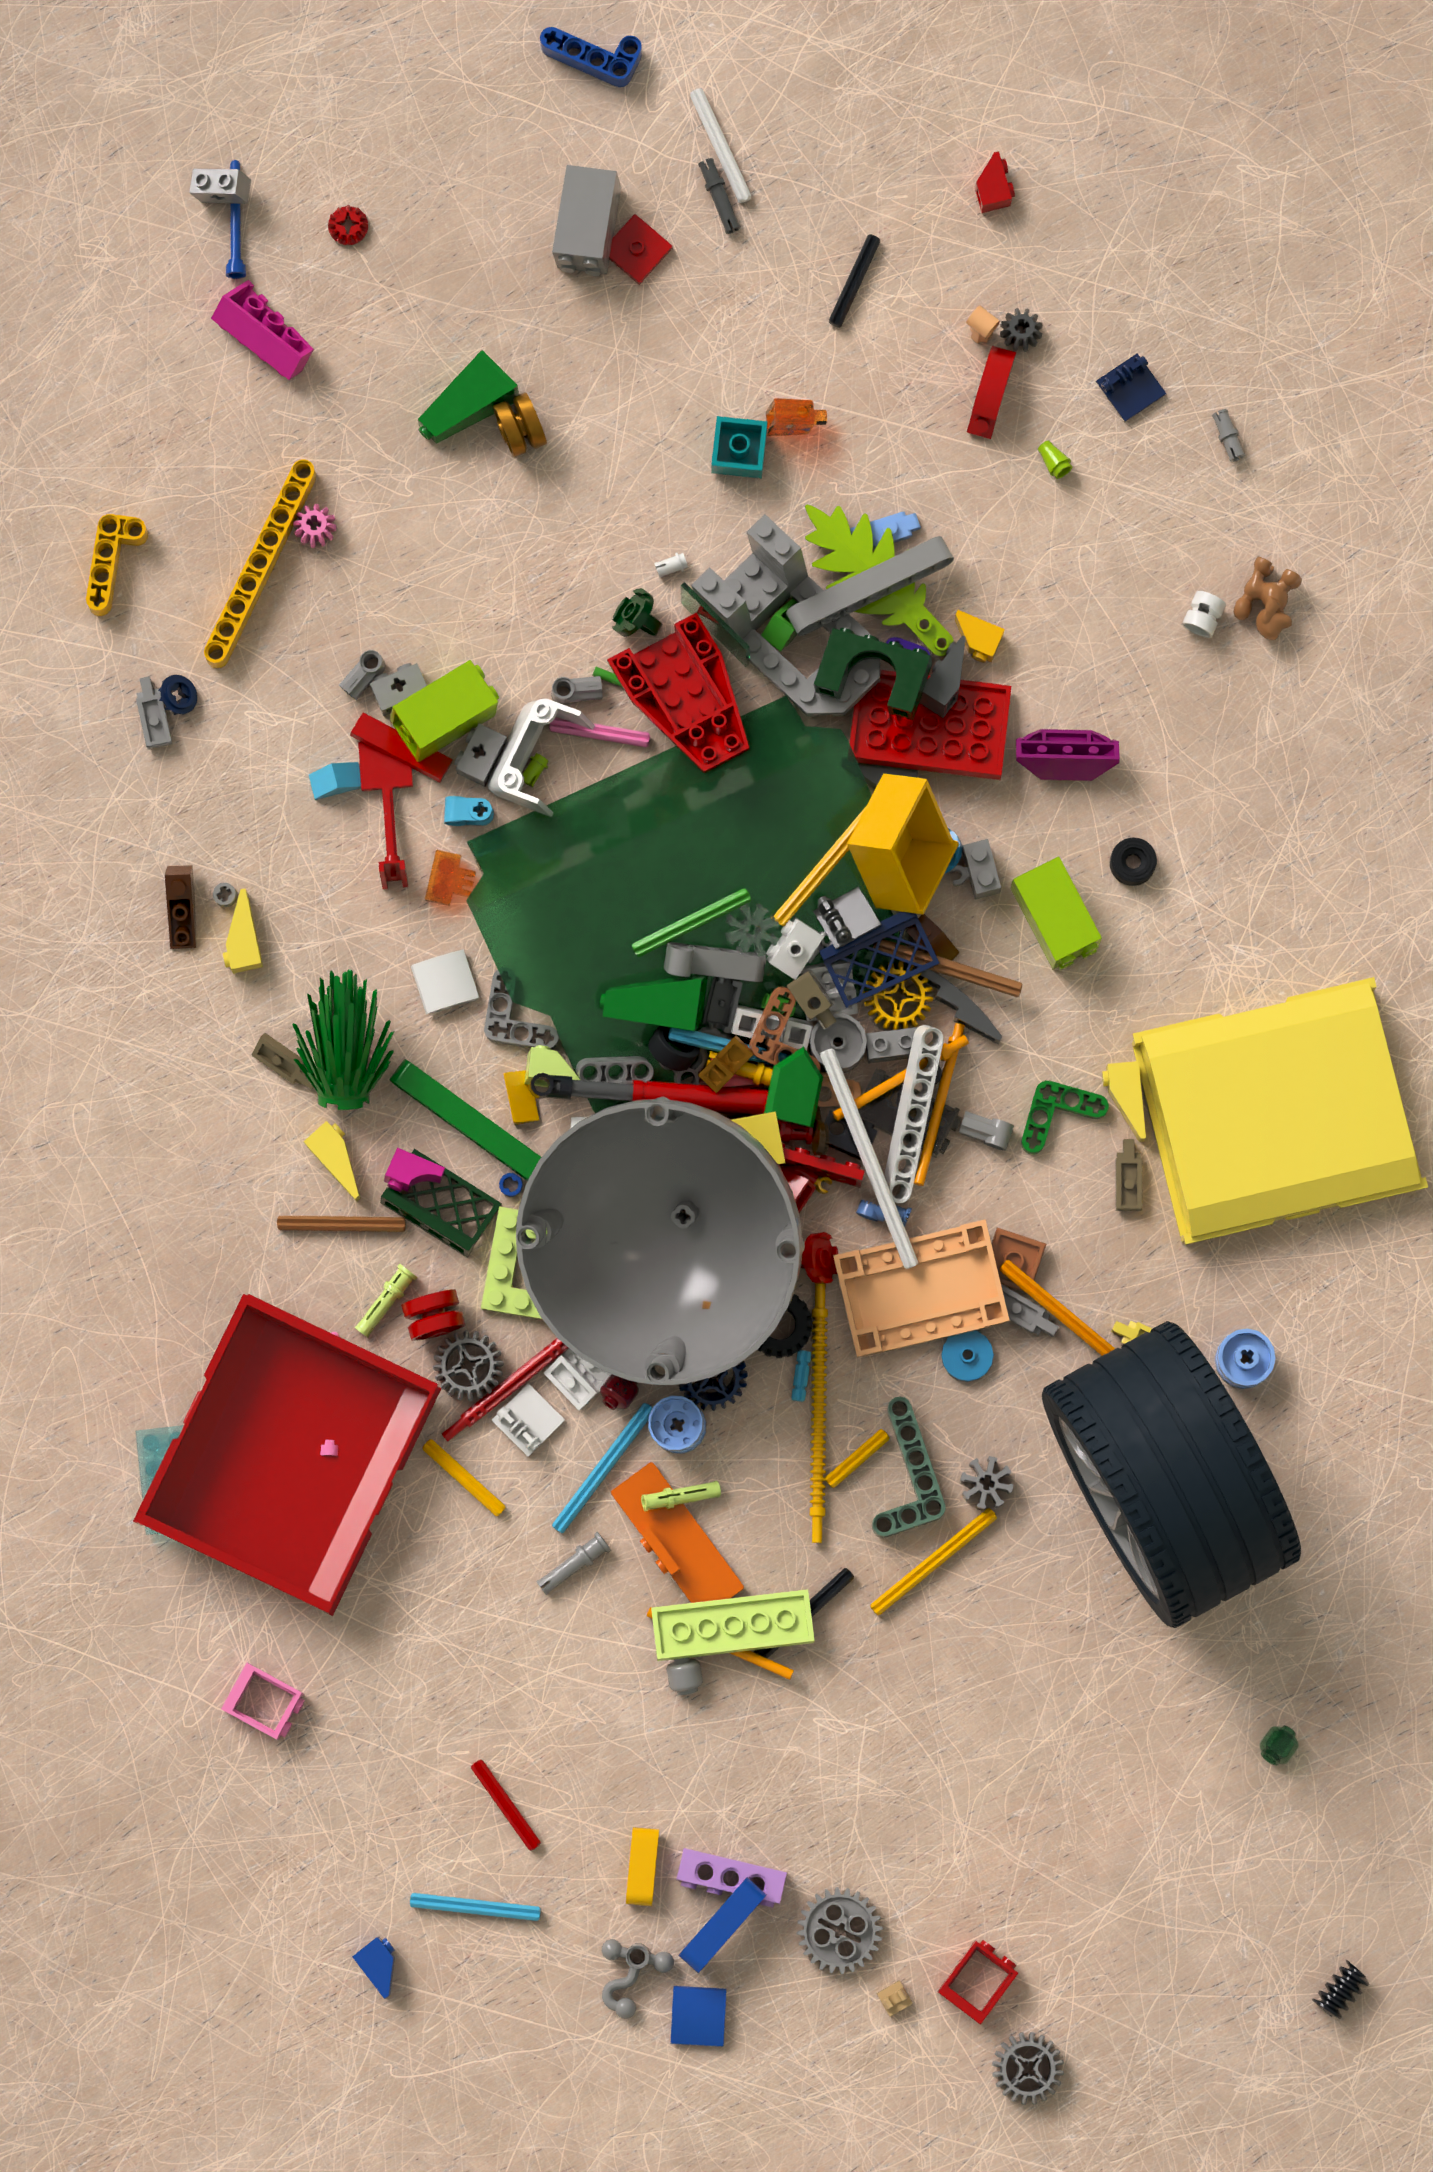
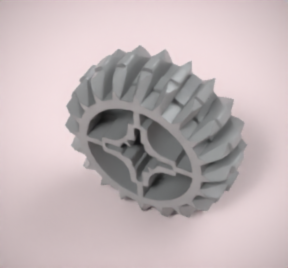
M465 1330L463 1333L464 1339H460L459 1334L456 1332L454 1333L456 1340L454 1343L449 1338L445 1339L446 1344L449 1346L447 1349L443 1346L438 1347V1350L444 1354L443 1356H434V1360L441 1362V1365H434L433 1370L442 1371L441 1374L435 1376L436 1381L445 1379V1382L440 1387L444 1390L450 1386L449 1396L452 1397L456 1391H459L458 1400H462L464 1393H468V1400L473 1401L472 1393L477 1392L478 1398L482 1399V1389L485 1388L488 1394L492 1392L488 1386L489 1383L498 1386L499 1382L493 1377L494 1375L500 1377L503 1375V1372L495 1369L496 1367L503 1366L504 1363L500 1360L495 1361V1358L500 1357L502 1354L501 1351L492 1353L491 1350L496 1347V1343L492 1342L487 1346L486 1343L489 1339L487 1335L483 1336L481 1341H479L478 1331L474 1332L472 1339L469 1338L468 1330ZM464 1345L477 1346L487 1354L477 1357L470 1356ZM458 1349L460 1355L458 1364L447 1370V1362L454 1350ZM463 1354L466 1355V1358L471 1363L475 1362L476 1364L475 1367L472 1366L474 1369L472 1371L473 1378L470 1372L466 1369H461V1365H464L463 1361H465ZM490 1362V1369L486 1378L479 1383L477 1370L485 1363ZM466 1375L472 1386H460L453 1382L450 1377Z
M1020 2032L1019 2042H1016L1015 2038L1010 2036L1009 2040L1012 2043L1010 2047L1004 2042L1001 2043L1002 2048L1006 2050L1005 2053L995 2052V2055L1002 2059L1001 2062H992V2066L1000 2067V2071H995L992 2075L993 2077H1002V2080L998 2081L996 2086L1001 2087L1004 2084L1007 2086L1002 2092L1004 2096L1008 2095L1010 2091L1014 2092L1011 2101L1015 2102L1018 2095L1022 2096L1021 2104L1026 2105L1027 2097H1031V2102L1035 2105L1037 2104V2095H1040L1043 2101L1047 2100L1044 2091L1048 2090L1052 2095L1055 2094V2090L1050 2086L1052 2083L1058 2086L1061 2085V2082L1054 2078L1055 2074L1064 2075V2071L1056 2070V2066L1062 2065L1064 2062L1060 2059L1054 2060V2057L1059 2055L1060 2051L1058 2049L1052 2052L1049 2051L1054 2044L1052 2041H1049L1045 2046L1043 2045L1045 2036L1040 2035L1036 2042L1034 2041V2032H1030L1029 2040H1025L1024 2033ZM1023 2046H1034L1040 2049L1030 2058H1023L1015 2051ZM1045 2055L1050 2065L1047 2080L1038 2071V2065ZM1009 2057L1018 2066V2071L1011 2081H1009L1006 2073V2064ZM1018 2058L1023 2062L1027 2061L1028 2064L1029 2061L1034 2062L1032 2069L1038 2078L1032 2074L1029 2075V2073H1027V2076L1022 2075L1024 2068L1021 2066L1022 2064L1018 2061ZM1028 2078L1035 2080L1040 2085L1039 2088L1030 2091L1016 2088Z

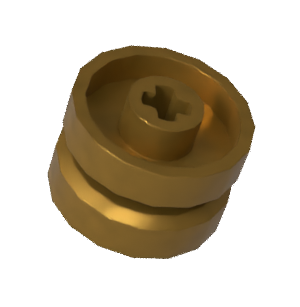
M526 392L513 398L515 414L506 401L493 405L499 431L514 458L526 453L527 446L524 436H526L529 444L535 449L547 444L538 415Z

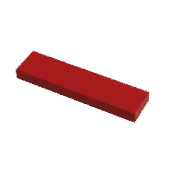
M364 712L350 733L351 737L410 766L412 769L441 783L453 762V759L438 751L417 762L396 729Z

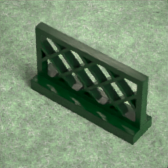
M415 1148L412 1151V1154L438 1164ZM446 1168L444 1176L447 1177L448 1186L434 1188L433 1182L429 1181L431 1189L416 1192L415 1185L411 1186L413 1193L401 1194L389 1187L385 1189L380 1200L382 1205L467 1258L499 1210V1206L501 1207L502 1205L501 1202ZM462 1187L467 1189L470 1199L456 1202L453 1189ZM450 1190L453 1203L438 1206L435 1193ZM432 1194L435 1206L423 1208L419 1205L417 1196ZM486 1201L493 1206L489 1214L478 1216L475 1203ZM472 1204L474 1217L460 1219L457 1207ZM454 1207L456 1220L450 1222L442 1220L439 1210ZM485 1219L480 1226L479 1220ZM476 1221L477 1232L471 1238L463 1233L461 1224Z

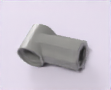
M365 651L360 656L359 662L339 686L357 700L370 683L373 682V679L383 674L386 666L385 661L377 651ZM370 659H378L377 667L374 669L366 667Z
M601 677L557 678L552 685V699L554 702L562 705H567L570 702L600 700L603 698ZM564 686L570 690V693L566 696H561L556 690Z
M966 1111L959 1133L981 1140L992 1148L1006 1151L1014 1125L993 1118L990 1120Z

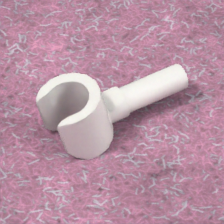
M825 931L821 932L824 937L827 935ZM823 938L808 962L811 963L819 951L824 947L832 945V942L829 941L826 944Z

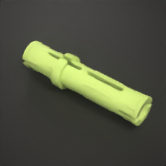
M718 1481L673 1490L665 1488L663 1492L643 1494L641 1496V1503L644 1511L662 1507L671 1509L674 1508V1505L715 1497L719 1498L721 1496V1489Z

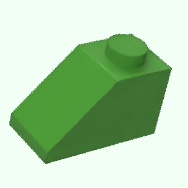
M793 598L773 615L761 634L765 640L779 651H782L797 635L786 614L789 608L797 604Z

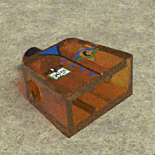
M774 398L766 410V421H768L767 436L809 434L814 425H826L827 411L814 410L812 400Z

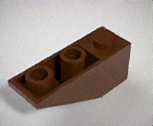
M193 865L167 866L165 888L170 949L196 948Z

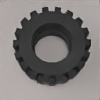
M796 1294L793 1295L792 1301L786 1310L795 1320V1329L786 1339H774L769 1336L758 1348V1351H762L766 1356H775L776 1358L793 1356L794 1353L802 1350L809 1340L812 1331L811 1312L804 1300H800Z

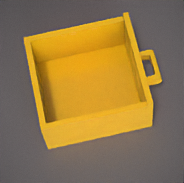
M883 773L847 845L875 908L924 915L959 843L952 839L927 779Z

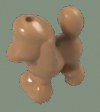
M1258 556L1254 562L1252 577L1244 587V595L1236 601L1233 613L1237 619L1245 620L1251 613L1252 601L1261 600L1265 609L1257 615V630L1264 638L1276 640L1283 629L1292 626L1291 617L1286 615L1283 609L1288 602V592L1298 588L1301 585L1302 578L1296 572L1286 569L1278 583H1265L1264 578L1273 573L1274 566H1271L1272 563L1269 560Z

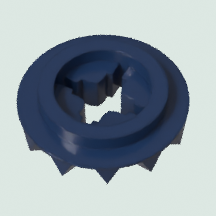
M171 675L162 681V685L158 690L161 692L159 701H163L166 706L165 710L172 711L174 715H185L194 709L197 703V691L188 678L182 675ZM177 690L178 695L182 696L178 701H176V696L172 695Z

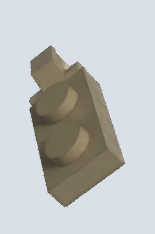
M264 1033L251 1055L292 1084L295 1082L304 1084L312 1090L313 1086L293 1060L298 1059L305 1066L301 1057Z
M1124 1139L1123 1153L1117 1152V1158L1115 1159L1116 1211H1142L1141 1153H1134V1139Z

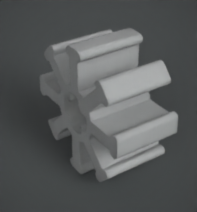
M989 1456L987 1459V1470L984 1472L978 1463L979 1460L976 1458L970 1462L969 1466L973 1467L978 1477L966 1475L963 1472L960 1478L961 1483L975 1484V1487L969 1491H964L962 1496L965 1501H968L972 1495L979 1492L981 1496L976 1509L984 1510L986 1508V1497L990 1495L995 1503L994 1507L998 1508L1003 1505L1004 1500L1000 1499L995 1490L1004 1491L1007 1494H1011L1013 1490V1484L999 1483L998 1480L1005 1475L1009 1476L1011 1470L1008 1466H1005L997 1474L992 1473L997 1458ZM985 1477H989L990 1482L994 1483L993 1488L989 1487L988 1490H984L983 1484L979 1483L980 1479L984 1480Z

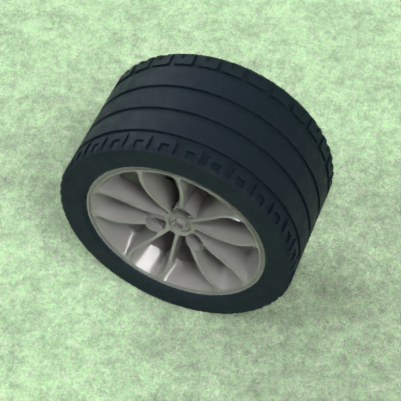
M1166 1321L1151 1329L1150 1333L1146 1332L1123 1344L1121 1348H1116L1094 1360L1092 1364L1088 1363L1064 1376L1063 1380L1058 1379L1044 1387L1042 1392L1043 1406L1074 1478L1129 1576L1156 1615L1167 1626L1177 1628L1190 1621L1192 1616L1198 1617L1220 1605L1221 1600L1227 1601L1249 1589L1250 1585H1256L1279 1572L1280 1568L1285 1569L1299 1561L1301 1556L1299 1536L1288 1506L1266 1459L1221 1380L1196 1344L1177 1324Z

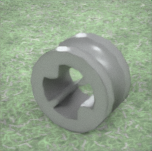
M220 883L214 888L213 898L220 906L229 907L236 902L237 891L229 883ZM224 888L228 892L230 890L232 892L228 896V901H224L223 898L219 900L218 895L222 894V889Z

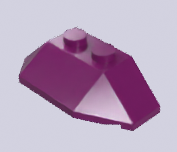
M1040 729L1026 735L1024 738L1016 739V761L1040 780L1093 781L1119 764V741L1111 740L1105 735L1092 730Z

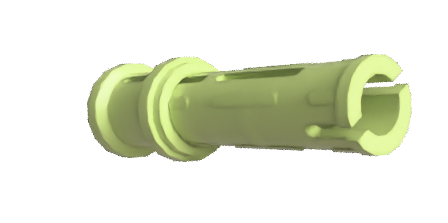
M401 1264L397 1266L398 1270L390 1281L384 1283L383 1287L385 1289L357 1326H355L367 1338L397 1298L399 1300L403 1298V1292L412 1280L416 1281L418 1278Z

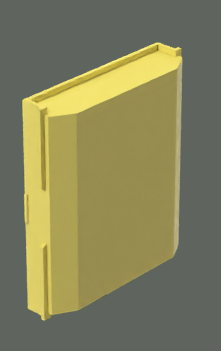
M1374 977L1287 997L1285 1003L1225 1017L1220 1013L1132 1034L1134 1039L1132 1047L1135 1059L1139 1061L1140 1079L1182 1243L1185 1242V1245L1272 1225L1274 1221L1281 1219L1291 1220L1317 1214L1323 1209L1336 1206L1344 1208L1428 1188L1426 1177L1422 1178L1377 1007L1374 990L1377 986Z

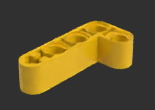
M106 514L99 519L86 594V603L90 611L96 616H104L111 610L121 545L140 546L148 539V530L145 523L139 518ZM113 523L117 525L116 530L112 533L104 531L108 524ZM132 528H142L140 535L134 537L129 535ZM105 548L113 550L112 555L108 558L100 556L101 551ZM108 573L109 578L107 581L101 583L96 581L99 574ZM99 590L101 591L103 602L99 604V607H96L94 602L99 600Z

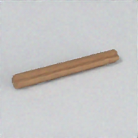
M278 1216L277 1228L279 1230L404 1232L406 1220L404 1217Z

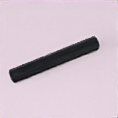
M869 234L863 244L829 318V323L835 327L840 328L845 320L880 244V239L877 236Z

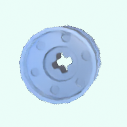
M669 1396L661 1399L653 1406L649 1415L648 1428L652 1438L663 1449L671 1453L684 1454L694 1450L702 1443L706 1434V1420L703 1412L692 1400L683 1396ZM675 1420L685 1422L682 1425L683 1430L681 1432L677 1429H672L675 1427Z

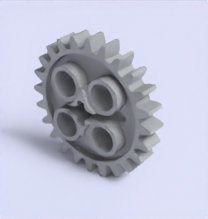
M838 1887L835 1888L834 1895H831L825 1889V1898L822 1899L818 1894H815L817 1903L814 1904L808 1901L807 1904L811 1908L810 1911L801 1910L806 1919L797 1922L804 1926V1930L798 1931L797 1934L804 1936L805 1939L800 1941L799 1945H807L808 1948L803 1953L804 1955L811 1953L814 1955L811 1959L812 1964L817 1960L821 1961L819 1969L822 1970L827 1964L829 1965L830 1973H833L835 1967H839L840 1973L844 1974L845 1966H848L854 1972L855 1963L864 1967L862 1960L864 1957L869 1960L873 1959L869 1951L879 1950L873 1943L874 1941H882L881 1937L875 1935L876 1931L883 1929V1927L875 1925V1922L881 1917L872 1916L871 1913L876 1909L875 1906L866 1907L869 1898H865L862 1901L858 1900L860 1892L857 1891L852 1897L850 1896L849 1888L845 1890L844 1895L840 1894ZM831 1905H837L841 1909V1916L837 1920H830L826 1915V1910ZM854 1917H861L865 1922V1927L861 1932H854L850 1928V1921ZM822 1918L836 1926H839L840 1923L845 1924L844 1930L861 1938V1942L857 1943L844 1935L836 1938L835 1931L820 1924L818 1920ZM819 1929H826L829 1933V1940L825 1944H818L814 1939L815 1932ZM843 1941H849L853 1945V1952L849 1956H842L838 1952V1946Z

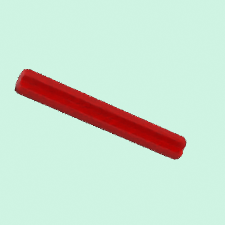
M483 1760L475 1762L471 1766L472 1771L528 1850L532 1851L541 1844L540 1840Z

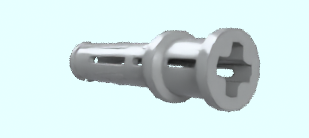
M598 1532L585 1545L577 1546L575 1554L543 1578L536 1581L540 1587L550 1581L548 1585L542 1588L546 1595L584 1565L587 1567L593 1565V1561L604 1552L609 1553L611 1551Z

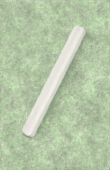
M702 88L693 90L690 93V97L739 203H745L751 199L750 191Z

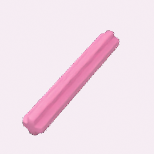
M557 717L549 725L551 732L641 747H648L650 742V734L647 732L594 724L595 727L591 730Z

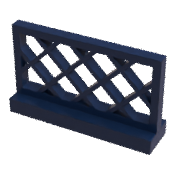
M899 912L881 921L882 926L837 950L832 944L819 951L846 1008L940 964L917 914ZM913 925L916 926L919 932L916 943L902 939L904 930ZM900 932L899 938L893 936L894 934ZM890 938L897 941L893 955L878 950L881 940ZM921 938L923 940L925 947L919 945ZM900 942L915 947L910 961L896 956ZM877 943L876 948L869 947ZM917 948L927 951L932 961L925 965L913 962ZM866 949L874 952L869 966L855 961L858 951ZM877 953L891 958L887 972L872 967ZM854 954L852 960L846 958V957H848V956ZM894 959L909 964L904 975L897 976L890 973ZM839 960L851 963L846 977L836 974L831 964ZM853 965L868 969L863 983L849 978ZM911 965H912V966H915V967H918V968H916V969L910 971ZM870 971L885 975L882 985L873 987L866 984ZM888 977L894 978L886 983ZM838 978L844 980L843 986H841ZM847 982L862 986L859 996L848 1001L844 992ZM864 988L870 989V991L863 994Z

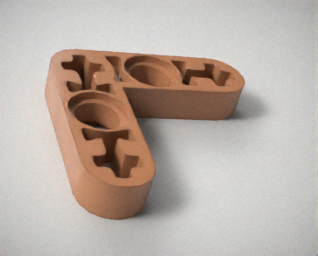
M778 987L772 992L749 1043V1048L754 1053V1056L773 1065L779 1063L778 1055L782 1050H789L791 1055L797 1051V1049L779 1041L796 1002V999L786 987ZM787 992L786 997L789 998V1002L782 1003L780 1010L785 1011L784 1014L781 1015L779 1012L772 1011L773 1006L778 1009L780 1005V1000L777 999L778 995H784ZM775 1015L779 1019V1025L776 1029L769 1030L766 1026V1020L768 1017ZM763 1030L768 1034L774 1035L772 1039L767 1037L765 1040V1045L768 1046L767 1050H761L758 1053L759 1048L756 1047L757 1042L762 1043L765 1035L760 1034ZM810 1055L811 1059L813 1060V1062L815 1063L816 1067L820 1072L819 1061L815 1057Z

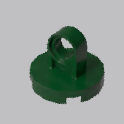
M642 588L635 589L633 591L635 595L631 599L625 597L617 607L612 619L616 622V625L612 626V629L623 637L630 636L639 629L652 636H657L662 623L650 615L654 604L653 596Z

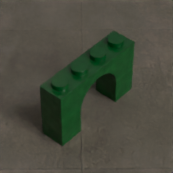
M832 628L813 684L815 692L840 699L851 669L863 660L880 659L890 664L896 672V680L887 704L889 714L914 720L932 666L931 655H928L922 649L914 648L909 650L903 648L904 646L897 642L890 641L889 644L881 642L872 635L859 636L847 628H840V630Z

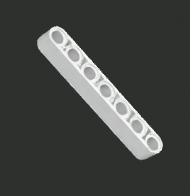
M929 1025L919 1026L913 1036L884 1174L893 1200L896 1203L906 1202L912 1193L944 1042L942 1032ZM931 1031L933 1039L930 1043L926 1044L924 1041L925 1035ZM927 1057V1066L924 1069H920V1060ZM921 1082L922 1090L919 1094L915 1095L914 1087L917 1083ZM913 1108H916V1117L912 1120H909V1111ZM910 1133L912 1136L911 1142L908 1145H904L903 1138L906 1134ZM905 1159L906 1166L903 1170L899 1171L898 1163L900 1160ZM897 1184H900V1193L896 1196H893V1187Z

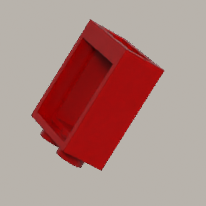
M975 1940L937 1992L981 2025L1018 1975V1972L1014 1970L1017 1965L1007 1957L1003 1956L1000 1959L994 1955L995 1948L986 1941L982 1940L979 1943ZM976 1950L1007 1973L1005 1979L981 2011L949 1988Z

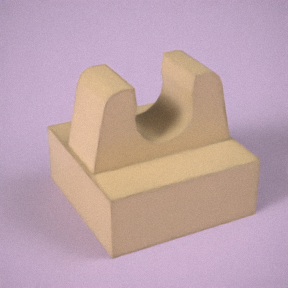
M900 1980L876 1993L889 2017L913 2004Z

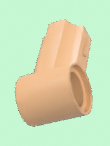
M981 305L972 312L966 321L972 332L971 339L977 344L980 342L987 343L1000 323L996 317Z

